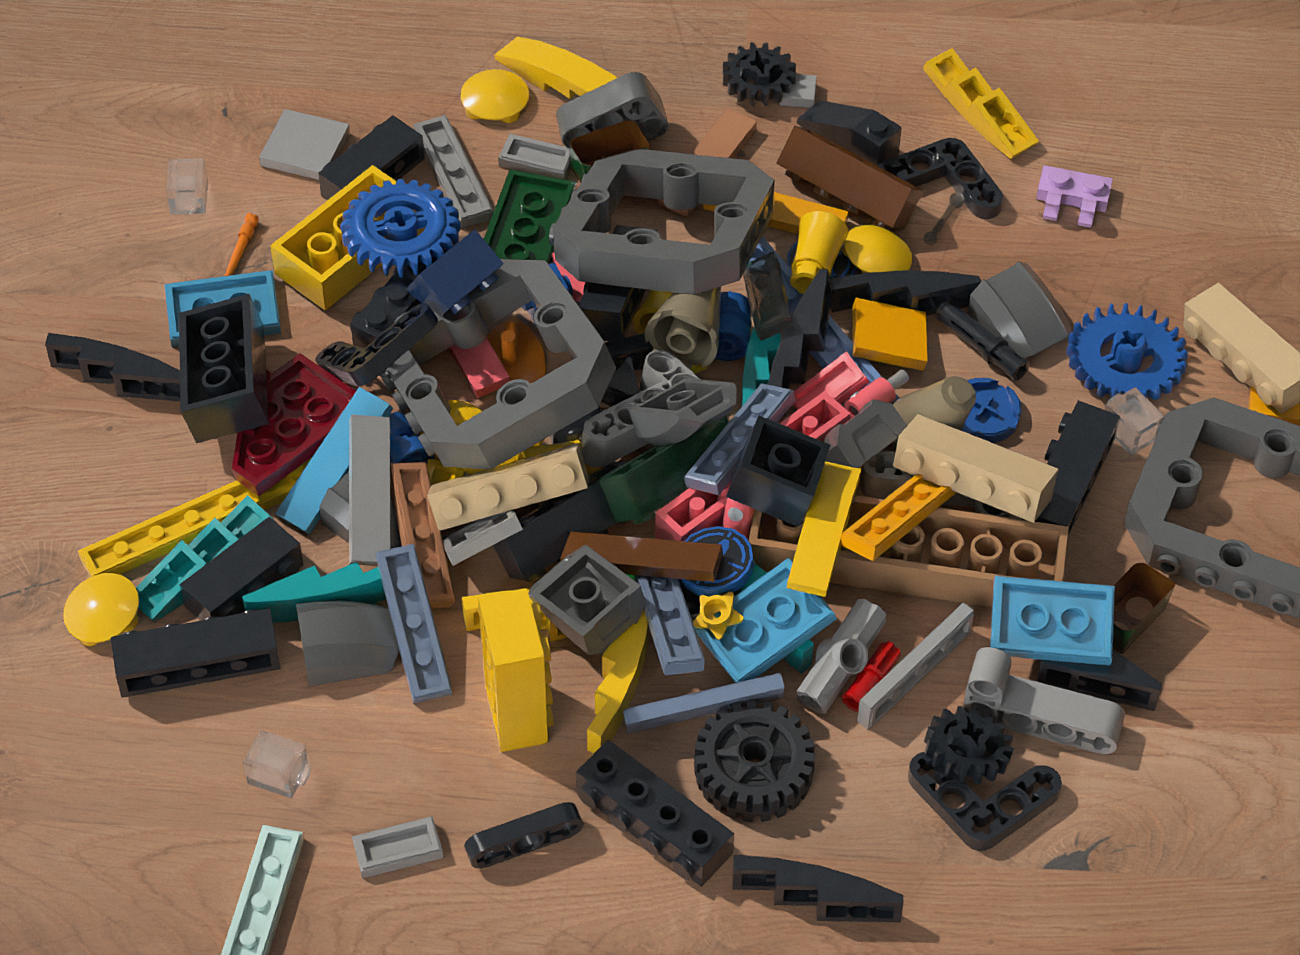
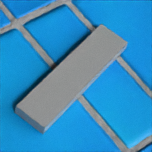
M446 115L413 124V129L423 135L425 157L444 192V196L450 198L453 201V207L459 211L458 219L461 222V229L490 221L494 211Z
M352 414L349 418V564L357 562L359 565L378 566L376 552L390 549V417Z
M962 603L860 700L857 722L866 729L872 728L971 633L974 610L965 603Z

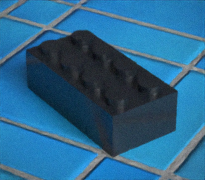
M250 294L180 312V409L196 444L269 424L264 325Z

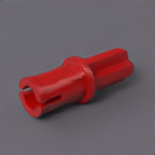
M887 641L879 645L867 662L866 667L858 673L847 691L841 696L843 698L842 702L849 709L858 712L860 700L890 672L900 658L901 650L893 642Z

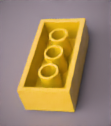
M373 165L270 245L274 274L326 311L373 273L369 268V258L360 266L357 262V252L354 257H351L348 253V247L344 246L340 227L344 221L343 213L349 209L350 201L358 200L360 192L366 191L370 193V186L377 185L381 188L384 181L389 180L392 185L396 184V181ZM386 212L379 216L376 221L384 220ZM425 228L417 229V234L420 235ZM379 263L376 266L375 270L379 268L383 263Z
M527 588L478 597L484 683L500 752L548 743L547 727L554 726L550 706L553 705L550 688L552 676L548 662L551 661V652L547 636L542 637L540 627L543 624L538 602L531 604Z

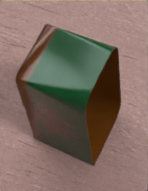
M622 121L574 138L571 141V168L581 183L583 175L589 172L595 161L601 160L602 157L605 159L633 150H649V143L636 123Z
M1146 563L1134 564L1113 585L1115 586L1114 621L1121 622L1129 628V630H1124L1113 623V649L1121 654L1166 609L1176 585L1172 580ZM1142 597L1152 604L1153 609L1144 619H1135L1127 613L1126 603L1131 598Z

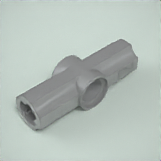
M858 599L834 636L823 640L816 650V663L796 691L798 694L797 699L805 707L817 713L826 714L851 674L860 673L866 667L868 662L867 650L887 621L885 618L887 614L878 605L869 602L867 599Z

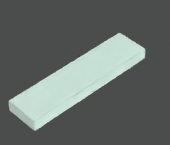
M267 825L262 826L221 955L269 954L304 841L303 832Z

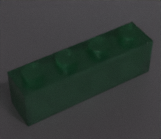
M726 415L678 443L655 445L601 478L599 482L615 521L632 520L634 524L644 523L655 517L654 510L664 507L689 489L686 487L684 476L729 423Z

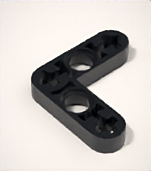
M945 138L878 164V167L915 187L945 176L971 213L980 219H992L1001 212L1003 200L1001 190L967 145L957 138ZM923 162L930 166V168L927 170H917L912 164ZM971 174L978 180L975 182H965L960 179V176Z
M427 303L419 304L406 312L366 348L337 341L325 347L316 356L315 361L320 367L342 382L354 386L366 385L377 378L437 325L438 318Z
M925 752L916 754L911 759L908 771V781L912 788L968 847L977 851H986L994 847L1053 805L1058 799L1062 784L1061 776L1055 769L1046 765H1037L983 802L965 782H959L957 774L953 773L946 777L944 776V766L933 767L931 763L934 756L925 755ZM920 768L926 772L933 769L934 777L932 778L929 774L919 775ZM1036 781L1040 785L1046 782L1050 784L1049 791L1042 787L1033 793L1032 800L1028 796L1034 791ZM936 783H937V785H938L939 787H938V789L935 791V785H936ZM947 794H958L964 799L965 804L960 808L953 809L946 806L942 798ZM1013 800L1022 806L1023 811L1018 815H1009L1003 812L1000 805L1004 801ZM993 815L995 820L989 825L987 835L982 831L978 833L973 832L974 825L979 828L985 827L991 822Z

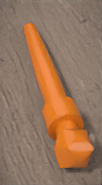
M252 213L246 215L244 224L238 233L239 239L225 276L233 275L248 241H251L254 235L255 228L259 222L258 215Z

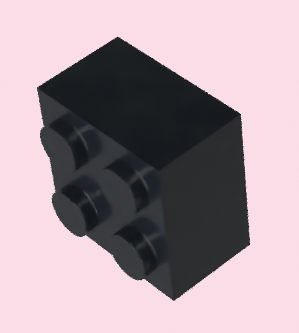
M758 415L743 447L726 497L799 527L814 498L831 445Z

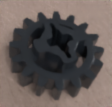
M754 42L750 43V49L747 50L742 46H738L737 54L729 53L728 61L723 62V86H728V95L738 94V102L749 99L750 106H755L757 101H762V104L766 107L771 99L780 103L782 92L789 94L791 92V85L796 83V63L791 62V55L789 53L781 55V47L779 46L773 50L769 49V45L766 42L762 45V48H757Z
M957 706L955 714L948 709H943L941 717L934 715L924 738V742L927 743L924 752L925 755L934 756L931 763L933 767H945L944 776L948 777L955 773L958 775L960 783H964L967 777H971L976 785H980L983 776L993 782L996 779L997 773L1004 775L1014 752V748L1011 747L1013 737L1012 735L1003 734L1006 728L1004 723L996 725L992 723L994 715L991 713L981 717L979 716L978 708L974 707L971 713H966L962 706Z

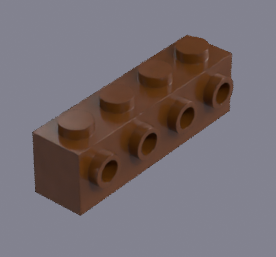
M793 127L776 164L786 169L784 175L799 183H803L804 180L811 182L815 185L813 191L829 199H832L833 196L840 198L844 201L842 207L858 215H861L862 212L873 217L871 222L874 225L889 231L892 227L905 229L923 193V190L804 127Z

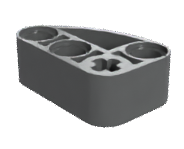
M631 72L563 104L556 111L562 143L571 148V141L574 138L622 121L636 123L647 142L665 134L669 127L661 96L647 77L639 72Z

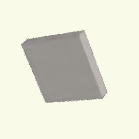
M284 109L259 156L260 166L319 180L318 173L323 167L337 159L350 134L349 124Z
M514 510L478 519L443 537L442 540L447 556L452 565H455L523 530Z

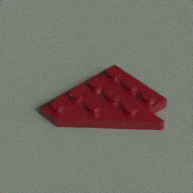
M301 353L273 373L266 369L269 424L237 432L232 463L233 475L235 480L258 497L314 456L356 393L354 389Z

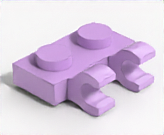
M1044 165L1036 197L1038 200L1046 201L1042 219L1057 221L1060 204L1081 208L1078 226L1091 228L1095 211L1106 212L1113 178Z

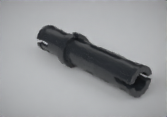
M945 300L938 307L935 318L982 354L984 361L988 364L994 363L1014 381L1021 379L1026 374L1030 363L1008 347V342L1003 337L994 336L955 305L952 300Z

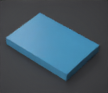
M273 270L165 284L172 347H179L180 312L245 294H250L263 322L264 335L281 333Z
M789 558L734 597L733 609L743 616V622L728 626L721 640H717L710 629L694 627L698 637L735 683L755 679L837 619L835 613L821 596L787 589V581L793 563ZM720 612L714 614L716 618L721 616Z
M995 576L993 583L990 647L1004 651L1009 657L1110 666L1113 650L1115 586Z

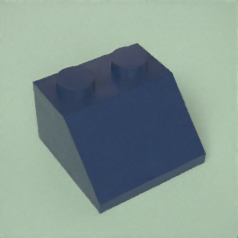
M474 229L420 273L406 290L421 303H427L440 316L450 309L456 314L472 301L468 294L476 287H479L483 292L500 278L496 271L504 263Z

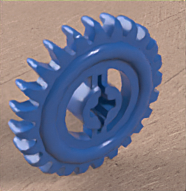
M398 179L394 185L388 180L383 182V187L381 188L377 185L370 186V193L366 191L360 192L358 200L354 199L349 202V209L343 213L344 221L340 227L344 246L348 247V253L351 257H354L357 252V262L360 266L369 258L371 272L375 271L379 263H383V273L385 276H388L392 265H396L398 274L402 278L406 265H409L414 275L417 276L419 262L424 263L428 268L432 264V256L439 259L444 255L443 249L449 251L453 247V243L457 244L459 242L458 232L461 230V222L458 219L459 211L453 207V201L450 198L444 197L443 191L439 189L432 191V185L427 183L420 187L417 180H411L409 184H405L404 179ZM386 212L384 220L376 221L379 216ZM425 228V230L418 236L417 229Z
M1127 302L1123 305L1121 314L1116 313L1114 305L1111 303L1108 307L1107 316H1104L1101 313L1100 307H1097L1094 312V321L1090 319L1088 313H1085L1082 325L1080 322L1075 323L1073 332L1068 337L1069 345L1066 354L1070 358L1069 367L1076 370L1075 377L1080 381L1086 380L1084 387L1088 390L1097 388L1098 396L1103 397L1109 394L1110 401L1114 402L1121 397L1126 404H1131L1133 398H1136L1139 403H1146L1147 396L1153 400L1160 399L1161 392L1168 394L1172 392L1173 385L1181 383L1182 374L1187 369L1188 350L1184 349L1186 340L1181 338L1179 341H1176L1179 335L1178 327H1175L1170 332H1166L1169 326L1168 317L1162 323H1155L1157 310H1154L1148 318H1143L1142 304L1134 315H1130ZM1113 340L1110 354L1101 357L1100 350L1103 345ZM1152 355L1153 363L1143 372L1135 373L1142 366L1143 358Z

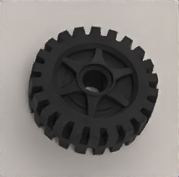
M747 700L746 708H742L740 701L732 703L730 712L725 707L721 708L716 713V719L710 716L705 722V727L700 729L694 753L696 783L699 790L702 789L703 797L706 801L710 802L713 800V807L720 813L724 808H727L728 817L734 819L737 818L739 813L744 814V821L753 822L754 815H760L761 822L770 821L771 813H775L776 817L779 818L786 815L787 807L794 810L799 805L800 799L804 800L808 794L809 787H811L815 768V746L813 739H810V731L807 726L801 727V719L795 714L789 718L788 709L781 705L777 711H773V703L764 701L762 708H757L756 700ZM755 758L761 760V762L752 763L747 760Z

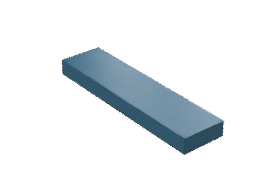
M359 387L275 514L310 535L321 518L319 506L328 488H332L349 472V418L352 414L388 417L393 407Z

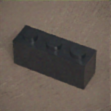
M392 115L382 124L376 125L360 141L352 144L337 159L323 167L318 173L321 197L328 201L372 165L397 182L398 179L402 178L425 159L423 135Z
M269 516L179 584L184 606L200 621L213 616L224 617L241 614L245 611L242 596L298 573L304 565L300 543Z

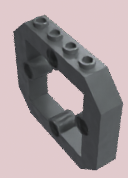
M645 149L633 150L594 162L589 172L583 175L579 188L573 191L568 205L562 208L558 221L551 225L549 242L550 245H554L555 260L580 282L693 295L740 281L775 212V181L749 160ZM623 196L664 200V204L667 207L675 210L691 209L698 204L717 205L714 209L715 237L710 245L660 239L658 232L646 228L634 229L625 235L608 234L607 232L611 229V216Z
M500 259L504 264L496 271V274L500 277L483 292L479 287H476L468 294L472 301L456 314L451 309L442 316L434 312L438 318L437 325L380 374L389 392L397 390L392 393V396L401 412L410 411L404 416L415 435L423 432L422 435L418 436V439L428 456L430 457L436 453L444 467L491 470L596 410L602 401L616 366L601 336L544 260ZM533 301L538 308L534 314V321L546 347L555 353L568 351L573 360L533 383L523 379L507 382L497 392V403L457 426L450 416V404L438 381L431 375H424L419 365L453 345L463 349L478 346L488 336L489 330L487 326ZM402 314L401 316L397 317V319L395 320V322H396L399 318H401L404 314Z
M1210 398L1167 412L1129 501L1124 521L1126 529L1149 566L1159 569L1165 574L1176 575L1194 581L1202 587L1213 588L1231 594L1237 599L1251 601L1268 607L1279 614H1288L1299 618V567L1253 552L1251 547L1241 540L1230 539L1222 541L1167 522L1171 509H1187L1196 501L1203 472L1201 466L1192 458L1199 442L1254 460L1255 469L1265 477L1281 478L1287 475L1288 472L1300 476V426L1217 398Z

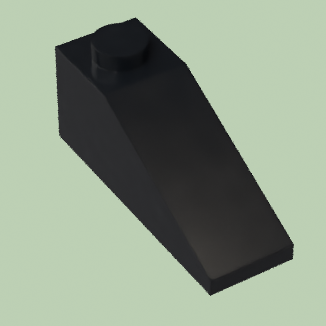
M819 100L797 118V124L816 132L877 166L885 160L899 156L902 127L876 110Z
M1112 650L1110 666L1041 660L1037 678L1039 683L1151 711L1155 710L1162 684L1115 650Z

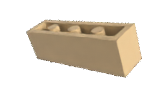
M1219 282L1185 303L1183 326L1187 334L1191 338L1200 341L1209 350L1213 358L1218 361L1221 360L1228 366L1239 381L1247 383L1250 387L1252 386L1265 404H1271L1280 414H1283L1300 403V353Z
M919 414L899 435L893 467L912 475L922 474L923 479L940 486H950L952 491L1033 523L1052 500L1059 470Z
M579 443L503 464L491 470L486 469L431 485L427 496L438 530L440 531L586 489L589 484V476Z

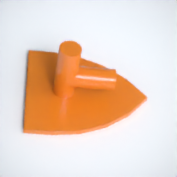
M512 316L502 322L488 334L486 338L508 373L510 381L523 379L533 383L546 375L545 353L539 339L516 316Z

